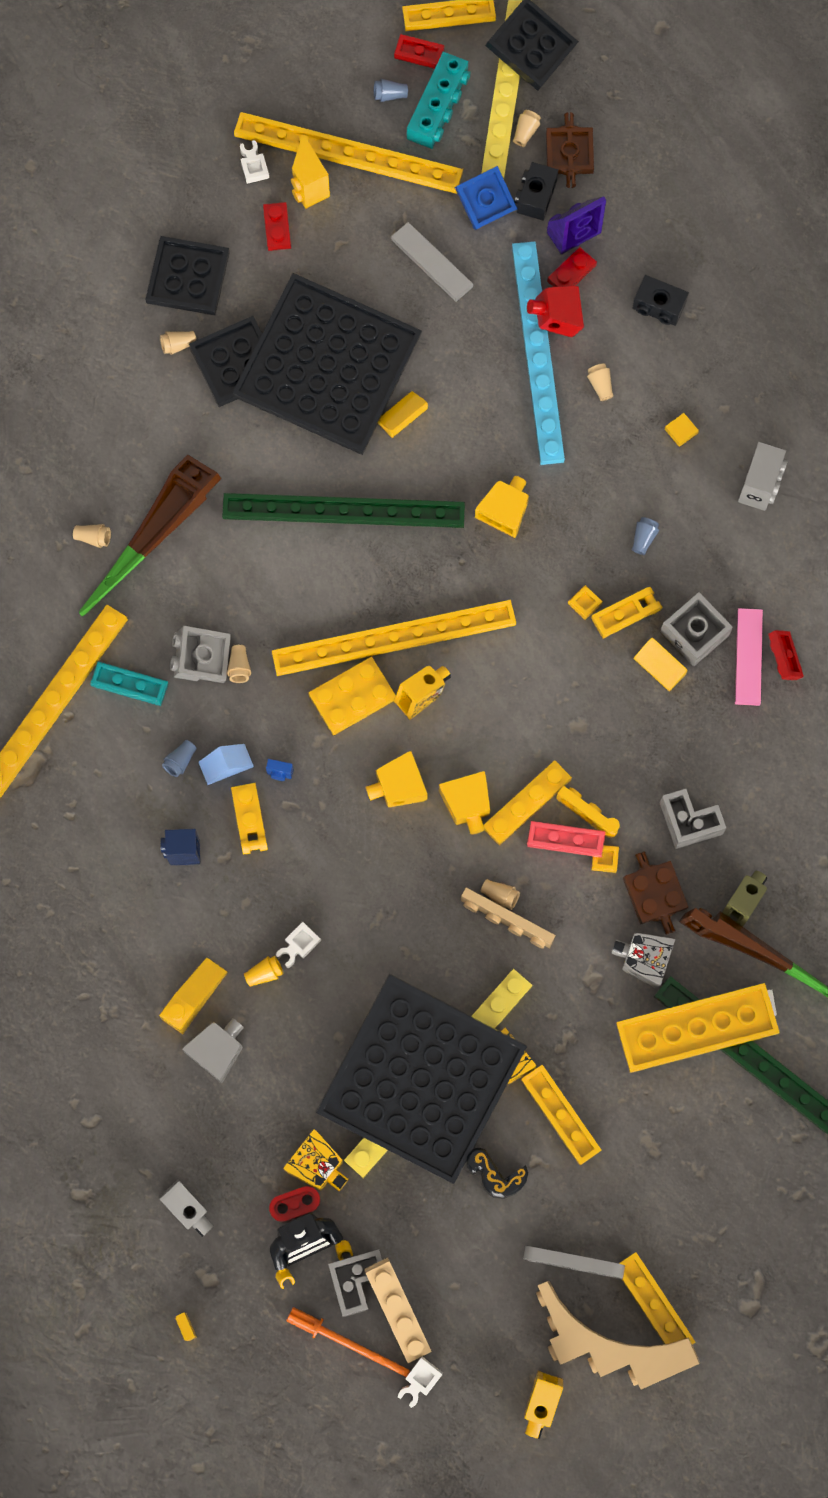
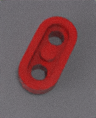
M305 1186L276 1196L270 1203V1214L276 1221L287 1222L312 1213L320 1205V1195L313 1187ZM307 1195L312 1197L310 1205H305L302 1201ZM281 1204H285L288 1207L287 1212L284 1214L278 1212V1207Z

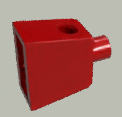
M579 286L548 287L535 300L530 299L527 303V312L537 315L538 325L543 330L574 337L584 328Z

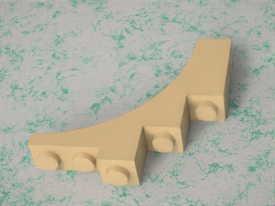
M550 1281L538 1285L540 1290L536 1292L538 1300L542 1307L547 1306L551 1315L547 1317L548 1323L552 1331H557L559 1336L550 1339L552 1345L548 1346L553 1360H558L560 1365L590 1352L591 1357L588 1358V1362L594 1374L598 1372L600 1377L630 1364L631 1370H628V1374L633 1385H639L640 1389H643L700 1364L689 1337L670 1344L654 1346L631 1345L606 1338L589 1329L572 1315L559 1299Z

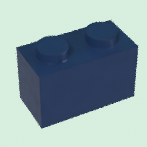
M196 829L165 830V838H161V853H163L164 858L168 859L170 865L200 864V839Z

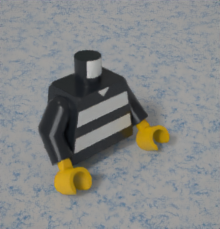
M310 1213L277 1229V1238H275L270 1246V1254L275 1270H277L275 1278L282 1289H284L283 1281L289 1279L292 1285L295 1283L292 1274L286 1268L287 1266L295 1264L335 1245L340 1261L344 1260L343 1252H349L353 1256L350 1243L343 1240L344 1237L333 1220L330 1218H318Z

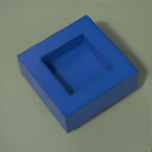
M268 759L266 766L267 774L271 775L272 779L285 781V778L292 779L293 764Z

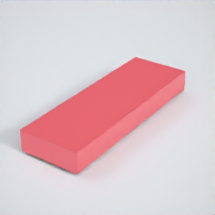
M531 821L527 846L602 858L606 833L599 830Z

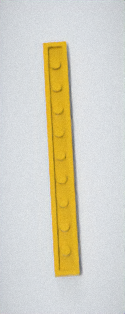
M243 112L240 113L234 130L235 137L250 141L255 140L258 143L293 152L298 151L301 139L306 137L320 159L457 194L455 187L460 185L463 175V169Z
M511 600L276 649L272 650L276 674L281 676L516 625V619Z
M109 605L104 607L0 752V798L128 619L125 615Z

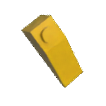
M206 958L174 994L159 1015L161 1019L181 1034H184L228 972L209 958Z

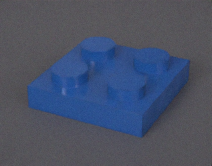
M498 166L455 187L474 230L517 210Z

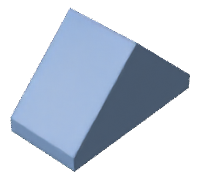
M245 744L219 746L199 761L207 785L254 767Z

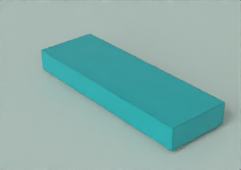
M99 661L90 683L92 687L158 706L162 705L169 684L168 681Z

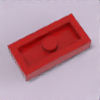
M400 34L394 59L435 69L444 52L445 45Z
M286 202L263 204L268 251L291 249Z
M579 247L547 278V282L553 287L576 286L596 267L597 261Z
M775 630L769 633L770 647L774 652L777 670L782 680H798L804 677L790 631Z

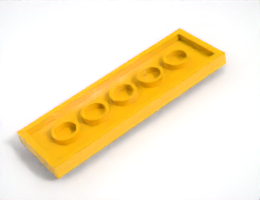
M765 983L616 1022L630 1073L780 1033Z

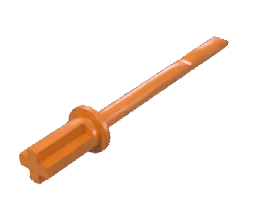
M295 1307L292 1308L287 1322L313 1334L312 1338H315L317 1333H320L405 1377L410 1373L409 1369L322 1326L323 1318L319 1320Z

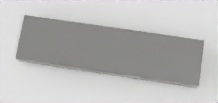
M409 222L391 236V241L455 302L473 288V283Z

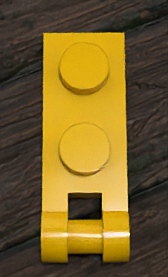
M647 587L592 615L591 619L603 639L663 609L660 602L655 600L653 596L655 593L651 587ZM645 600L648 606L643 608L640 601Z
M256 783L231 787L243 855L250 854L252 850H268ZM249 835H258L257 840L248 841Z
M563 786L560 789L556 798L559 802L595 829L605 831L606 837L612 838L617 835L620 827L617 819L606 818L601 814L602 811L597 805L592 802L586 803L581 799V794L574 788L570 787L568 789Z

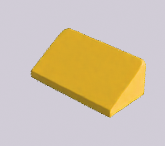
M411 391L384 413L378 424L393 438L426 411L428 403Z
M651 638L634 657V660L668 691L688 671L654 638Z

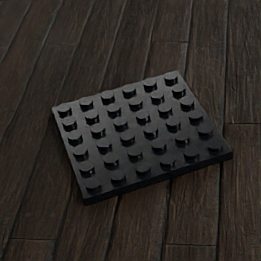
M292 273L232 392V396L363 455L421 336L422 330Z
M389 974L319 1104L316 1113L454 1184L467 1161L469 1152L473 1150L522 1058L527 1045Z

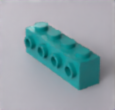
M446 52L442 53L407 126V140L433 149L436 141L440 142L444 132L443 125L445 122L449 123L453 113L451 108L454 103L458 104L462 94L460 89L463 84L466 85L471 75V72L468 71L469 61Z

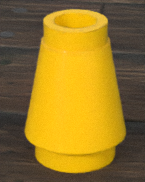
M267 956L245 972L244 977L251 987L277 980L284 973L277 957L273 956L270 958Z

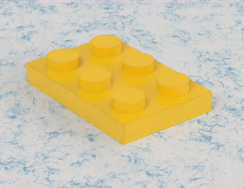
M372 656L308 692L310 699L333 736L392 703L396 698L395 693Z

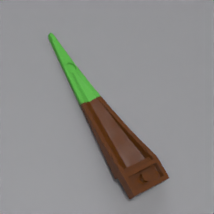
M188 454L171 471L150 511L126 549L80 609L79 614L82 617L207 499L205 495L221 480L217 472Z
M694 908L686 912L679 922L698 936L756 958L785 972L828 997V987L723 912L720 911L711 919L712 915L702 908H699V910Z

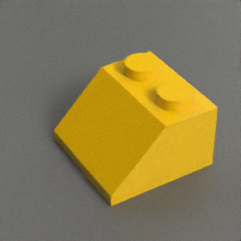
M304 137L300 141L293 163L291 183L294 187L292 193L298 203L302 202L305 209L330 197L328 173L306 137Z

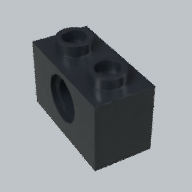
M535 162L531 163L529 170L525 169L521 181L524 184L523 189H518L514 201L518 204L517 213L544 221L557 183L559 169ZM532 189H538V190H540V192L535 193V192H532L531 190H532Z
M645 275L634 298L632 309L643 316L649 315L657 318L663 324L676 326L686 305L689 292ZM661 300L665 304L658 305L654 301Z

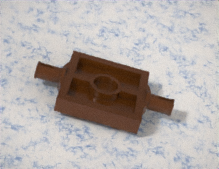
M567 112L564 114L565 126L546 128L547 166L559 169L558 174L566 175V187L570 188L571 184L572 188H575V175L594 173L593 127L575 126L574 114L570 112L569 117Z
M646 852L638 853L635 856L640 869L637 872L625 875L623 880L640 925L650 921H661L665 935L673 933L676 930L670 917L677 912L688 909L687 901L671 861L659 865H650Z

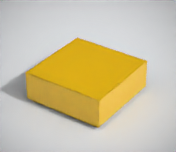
M685 413L665 426V431L679 447L699 432Z
M585 585L568 601V605L586 620L602 605L603 601Z
M604 845L602 858L592 857L591 870L616 873L619 847Z
M184 1312L177 1315L175 1319L184 1340L191 1341L197 1338L187 1313Z

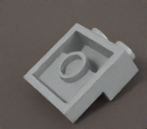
M189 626L181 627L178 633H174L172 639V646L176 647V656H172L170 661V670L174 671V678L191 681L202 679L224 683L227 678L231 634Z

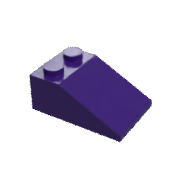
M604 196L587 200L582 204L577 203L569 211L562 215L556 214L549 220L547 234L561 255L601 233L606 206Z

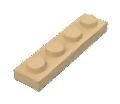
M465 888L461 896V901L464 902L463 906L475 913L480 911L486 914L485 918L494 924L499 925L500 922L509 927L508 930L521 937L523 934L531 938L530 942L543 949L546 946L550 949L556 935L478 893Z
M386 1258L365 1268L364 1271L407 1363L432 1352L389 1259Z

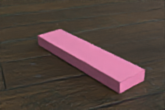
M738 608L735 679V704L760 706L763 610Z

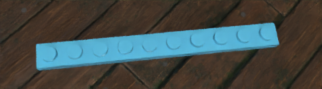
M536 242L512 244V253L540 465L564 463L565 458L548 331L539 327L536 314H529L527 312L528 301L530 299L535 300L542 292Z

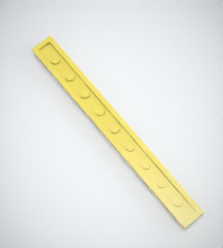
M508 0L505 21L523 0ZM500 58L481 174L498 166L504 179L520 75Z
M513 969L475 1011L472 1017L496 1029L533 985ZM363 1138L345 1158L344 1162L364 1178L388 1150Z

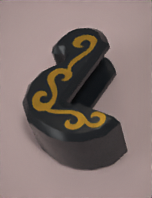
M475 1148L467 1156L466 1165L469 1172L473 1175L477 1171L482 1172V1186L485 1192L493 1198L505 1199L513 1196L526 1184L528 1177L526 1165L504 1179L486 1149Z

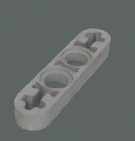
M525 1246L523 1260L618 1279H623L625 1265L530 1246Z

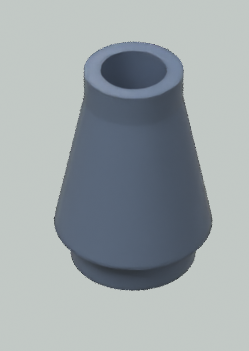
M385 79L375 81L373 90L374 100L384 102L407 98L408 85Z
M641 517L640 522L636 524L634 543L631 549L633 552L641 555L646 554L647 549L659 532V523L652 519Z
M185 740L164 758V763L162 764L164 770L174 777L183 774L193 753L197 750L196 746L192 742Z

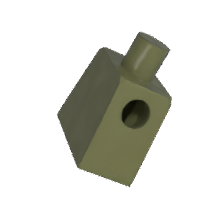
M754 871L751 877L746 875L724 908L723 913L743 927L767 890V887L764 886L767 876L760 871Z

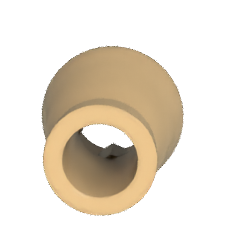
M524 110L523 114L519 115L513 142L518 146L525 147L540 126L539 121L541 117L533 111Z
M194 331L165 332V334L160 335L164 354L170 353L172 355L188 348L189 343L196 341Z
M604 363L589 368L587 370L589 374L587 378L598 394L600 401L612 398L614 395L612 392L610 369Z
M104 524L76 525L73 530V538L98 548L107 547L111 539V530L109 527H105Z
M234 645L231 647L227 675L230 681L234 683L247 682L251 675L244 645Z
M488 879L485 880L481 888V893L488 896L498 905L510 910L515 907L520 896V892L516 890V887L493 882Z

